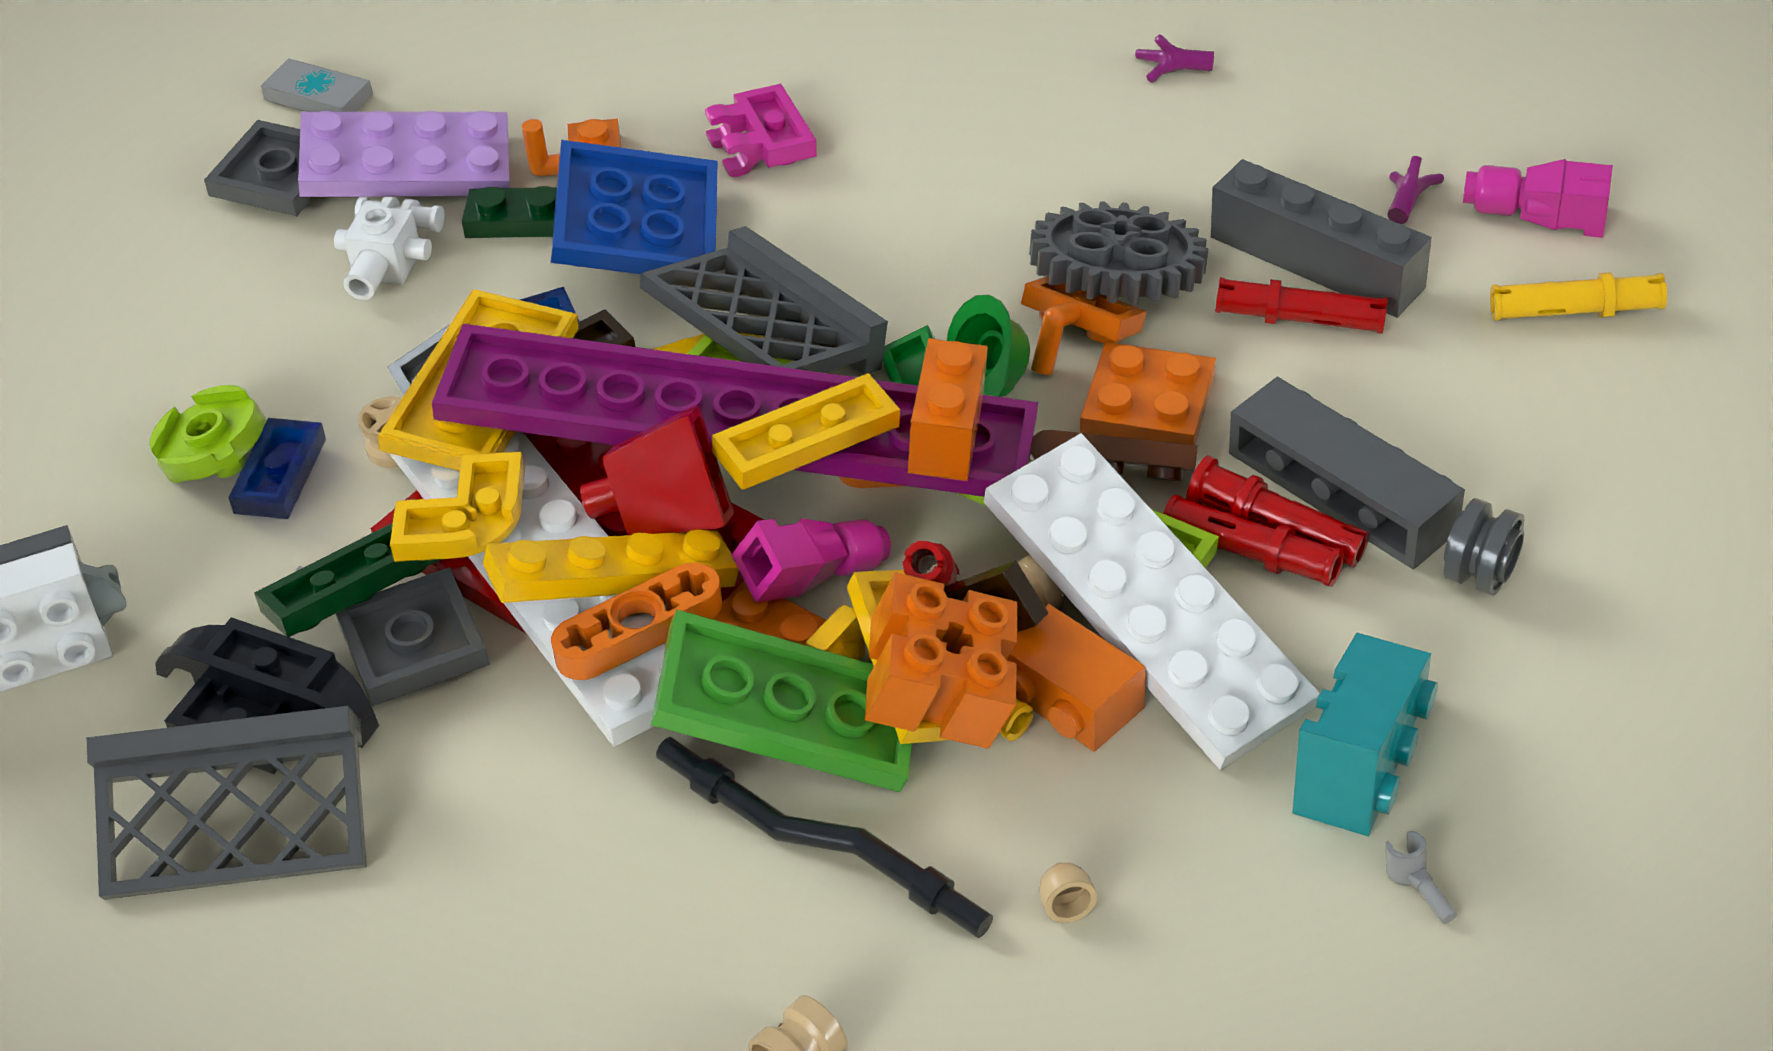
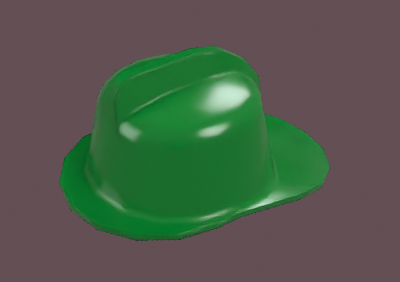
M989 294L976 295L962 304L952 319L947 334V341L988 346L983 395L1006 396L1014 389L1028 366L1030 357L1028 336L1018 323L1010 319L1009 312L1002 301Z

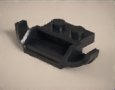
M233 617L225 625H204L192 628L181 634L172 646L167 647L155 663L157 675L167 678L175 668L190 672L195 683L164 720L167 728L349 706L360 719L362 745L358 747L363 748L379 727L376 715L362 688L354 676L337 662L334 652ZM271 764L253 766L271 774L277 772V769Z

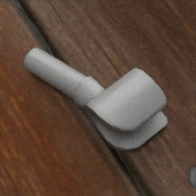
M1414 831L1407 832V850L1409 854L1397 852L1392 844L1387 841L1386 872L1389 879L1401 885H1413L1443 924L1451 922L1457 916V913L1437 888L1433 878L1427 871L1426 840L1424 837Z

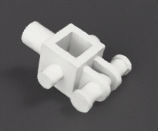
M386 196L381 202L370 201L367 197H359L355 205V218L349 229H338L334 236L335 249L347 251L351 267L343 282L345 290L354 298L368 300L373 297L380 282L403 285L416 260H428L431 256V241L418 237V227L430 228L433 232H440L445 220L443 207L434 205L432 208L420 206L418 200L405 199L400 206L396 197Z

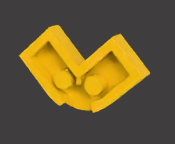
M522 452L461 455L457 497L396 501L390 540L394 562L473 556L484 552L486 544L501 543L516 527L521 514L525 473Z

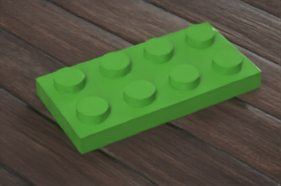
M676 609L669 625L651 720L652 726L901 792L909 776L912 743L900 744L895 727L865 721L867 678L874 667L873 664Z

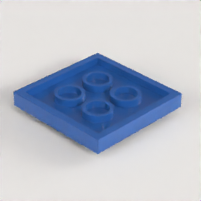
M561 140L551 263L641 274L716 251L718 161Z

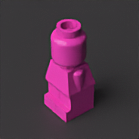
M1563 159L1527 167L1526 177H1522V173L1518 168L1483 165L1478 172L1467 171L1463 203L1474 204L1475 210L1479 213L1511 216L1516 213L1517 209H1521L1520 219L1553 230L1562 228L1584 229V236L1603 238L1613 165L1574 162Z
M801 518L796 524L778 526L775 519L757 521L731 555L755 602L758 603L794 596L798 598L828 580L832 574L848 576L853 575L854 572L873 571L879 566L881 561L889 557L891 539L885 528L876 526L866 519L832 524L830 522Z

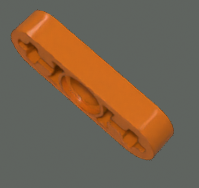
M685 563L563 621L554 629L551 636V644L558 671L565 677L574 680L591 679L666 643L669 625L676 609L709 619L715 618L722 608V595L717 572L706 564ZM636 613H645L654 617L650 624L641 628H628L621 624L626 617ZM608 630L611 632L612 639L609 638ZM582 645V647L586 650L582 651L581 648L578 646Z

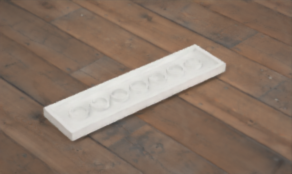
M523 432L514 434L504 452H522L525 467L522 506L516 527L501 543L518 540L573 539L579 536L609 537L595 519L589 518L582 503ZM390 454L423 499L457 497L460 471ZM485 551L468 556L495 591L482 564ZM616 595L504 603L613 747L654 727L651 725L666 643L597 677L587 680L567 678L558 671L555 664L551 644V636L554 629L563 621ZM636 613L626 617L621 624L628 628H641L650 624L654 617L645 613ZM608 630L609 638L612 639L611 632ZM582 645L578 646L581 648L582 651L586 650L582 647Z

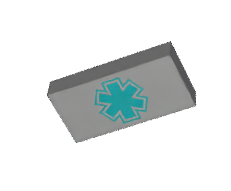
M290 58L261 85L264 100L307 112H356L373 95L370 80Z

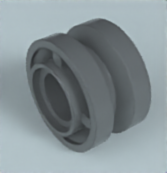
M1473 498L1459 514L1450 532L1444 553L1445 579L1462 584L1473 575L1475 576L1476 589L1494 596L1500 590L1503 583H1506L1510 578L1518 561L1524 541V515L1506 509L1495 518L1493 517L1491 503Z

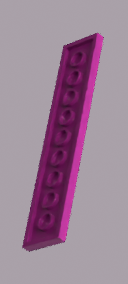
M463 324L433 398L432 410L434 420L617 445L691 407L699 405L712 443L713 434L857 377ZM875 380L900 408L899 427L794 470L984 497L987 487L1029 464L1037 420L1038 402L983 395L968 481L908 473L911 418L918 386Z

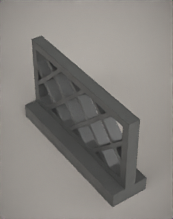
M747 226L729 231L727 248L641 273L640 288L743 362L826 373L846 365H850L863 375L881 370L888 321ZM725 269V274L715 273L716 271ZM676 284V285L690 286V287H695V288L693 289V288L678 287V286H671V285ZM704 288V289H712V290L733 292V294L722 293V292H714V291H707V290H702V289ZM703 308L729 311V313L710 311ZM737 312L769 317V319L737 314ZM737 332L765 336V338L740 335ZM772 337L805 341V344L772 339ZM811 343H818L821 346L811 345ZM774 358H781V359H788V360H795V361H794V362H791V363H788V364H785V365H782L780 362H778V361L775 360Z
M349 706L86 737L87 763L94 768L99 897L104 900L367 867L358 746L362 745L361 723ZM343 755L344 778L326 799L301 779L318 758ZM300 760L292 770H289L281 763ZM271 764L286 777L266 801L259 806L236 788V786L253 766ZM235 768L226 779L215 771ZM206 772L221 785L194 815L172 797L171 794L188 774ZM169 776L161 787L150 779ZM141 780L155 791V794L135 817L128 822L114 810L113 783ZM297 785L321 805L300 830L293 834L270 814L290 790ZM232 793L255 813L229 843L205 822L226 797ZM344 795L347 815L335 807ZM167 801L190 821L163 851L141 833L140 829L160 806ZM331 812L347 825L349 853L321 856L309 847L305 841ZM114 820L124 828L116 838ZM266 820L290 841L272 862L255 864L239 850ZM201 829L219 843L224 850L206 870L189 872L174 858L194 834ZM134 837L159 856L141 878L117 881L116 857ZM299 848L310 856L309 858L290 860ZM233 857H236L244 864V866L225 868ZM168 865L179 873L159 876Z

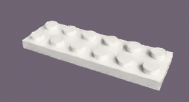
M1082 433L986 488L983 501L985 505L1107 642L1145 666V686L1219 770L1316 708L1317 698L1320 695L1318 690Z

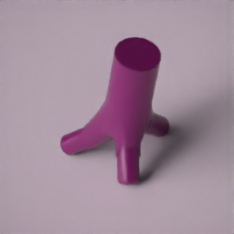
M1161 34L1157 35L1154 40L1161 50L1137 49L1135 52L1137 59L1159 63L1146 75L1147 80L1151 83L1163 74L1175 70L1212 71L1214 51L1178 48Z
M1419 156L1411 157L1405 176L1400 175L1396 171L1391 172L1389 179L1396 185V194L1387 213L1389 220L1400 224L1406 223L1418 196L1428 187L1443 183V174H1429L1418 178L1422 158Z

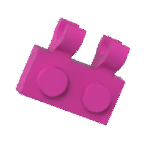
M781 83L733 94L734 104H715L705 109V115L711 126L723 123L719 128L706 131V137L712 147H724L728 155L739 152L734 157L722 160L725 170L731 177L747 174L762 159L767 167L770 168L778 165H790L799 160L817 157L816 139Z

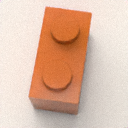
M928 338L911 418L908 473L968 481L983 401L988 346Z
M1048 604L1045 607L1048 614L1037 626L1017 632V643L1007 658V661L1017 663L1016 698L1030 705L1033 711L1048 720L1062 736L1070 739L1074 738L1095 752L1145 708V666Z

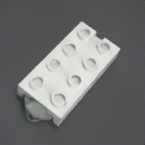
M68 525L0 545V692L113 656L105 624L114 613L123 611L126 608V599L121 591L118 571L114 565L94 567L83 564Z

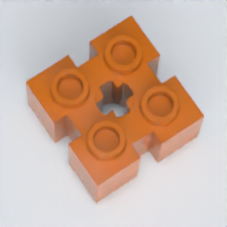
M895 572L871 617L869 658L875 659L877 662L867 678L865 721L913 732L916 731L921 720L940 724V738L989 749L1016 706L1017 663L1007 661V658L1017 643V602L968 590L963 601L948 598L942 583Z

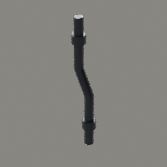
M672 737L666 738L659 745L656 751V758L688 779L692 791L711 804L723 803L773 839L855 854L908 890L909 899L931 915L940 912L977 938L982 937L989 929L993 921V915L954 890L955 882L932 866L923 869L866 829L787 816L734 780L735 773L716 759L708 758L704 760Z

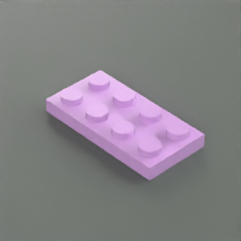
M301 112L299 196H468L469 189L486 187L510 188L507 112Z

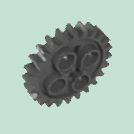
M1100 201L1099 208H1092L1085 203H1079L1078 211L1063 206L1060 207V215L1046 213L1045 221L1037 220L1035 229L1031 230L1029 255H1031L1030 265L1037 266L1036 274L1038 276H1049L1048 284L1050 285L1066 283V293L1083 290L1086 291V299L1089 300L1100 294L1105 295L1109 303H1115L1119 297H1126L1132 304H1138L1139 297H1146L1155 303H1159L1161 294L1176 299L1179 298V290L1192 292L1194 283L1201 284L1203 274L1206 273L1209 249L1206 248V238L1198 237L1199 229L1186 228V220L1184 219L1169 221V212L1165 211L1153 215L1149 213L1148 206H1143L1138 210H1130L1129 205L1124 202L1118 208H1111L1105 201Z

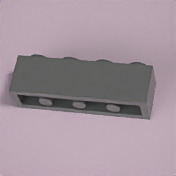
M1244 159L1240 160L1212 187L1211 238L1340 294L1380 299L1382 297L1388 298L1386 313L1396 318L1426 288L1432 237Z
M1277 376L1231 411L1230 455L1322 513L1348 525L1369 531L1370 537L1368 542L1414 570L1448 541L1452 527L1462 512L1465 489L1455 484L1448 477L1437 473L1407 455L1400 448L1392 446L1359 426L1352 419L1344 417L1314 399L1309 393L1299 390Z

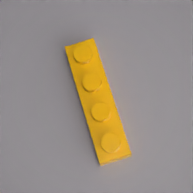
M701 529L681 533H635L625 536H579L573 539L518 540L509 543L486 544L482 563L501 603L619 595L685 563L706 564L717 572L720 588L734 587L739 571L730 550L718 530L706 531Z

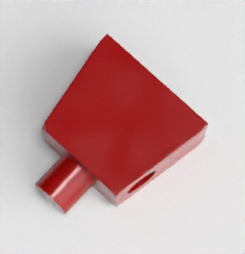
M699 405L691 407L612 447L602 457L607 477L582 484L580 487L582 503L589 518L595 519L620 512L628 535L635 533H681L695 529H716L725 526L735 513L717 458L712 453V443Z

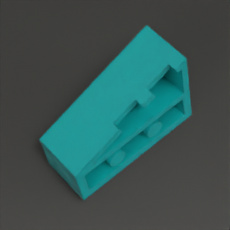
M1356 632L1334 670L1333 678L1337 680L1332 691L1323 689L1317 698L1316 708L1323 710L1319 721L1315 722L1305 719L1299 729L1293 814L1368 837L1378 812L1390 814L1400 783V776L1394 775L1398 764L1410 765L1419 736V729L1413 726L1417 717L1428 719L1435 701L1438 682L1428 680L1432 653Z

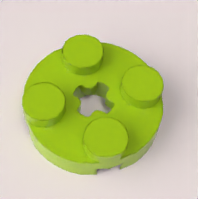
M220 385L201 390L192 395L191 397L196 404L187 408L181 414L174 406L159 420L153 429L149 441L150 449L166 477L173 483L206 478L214 474L220 478H227L237 474L245 467L247 463L245 454L258 441L267 420L256 401L249 397L245 389L236 385Z

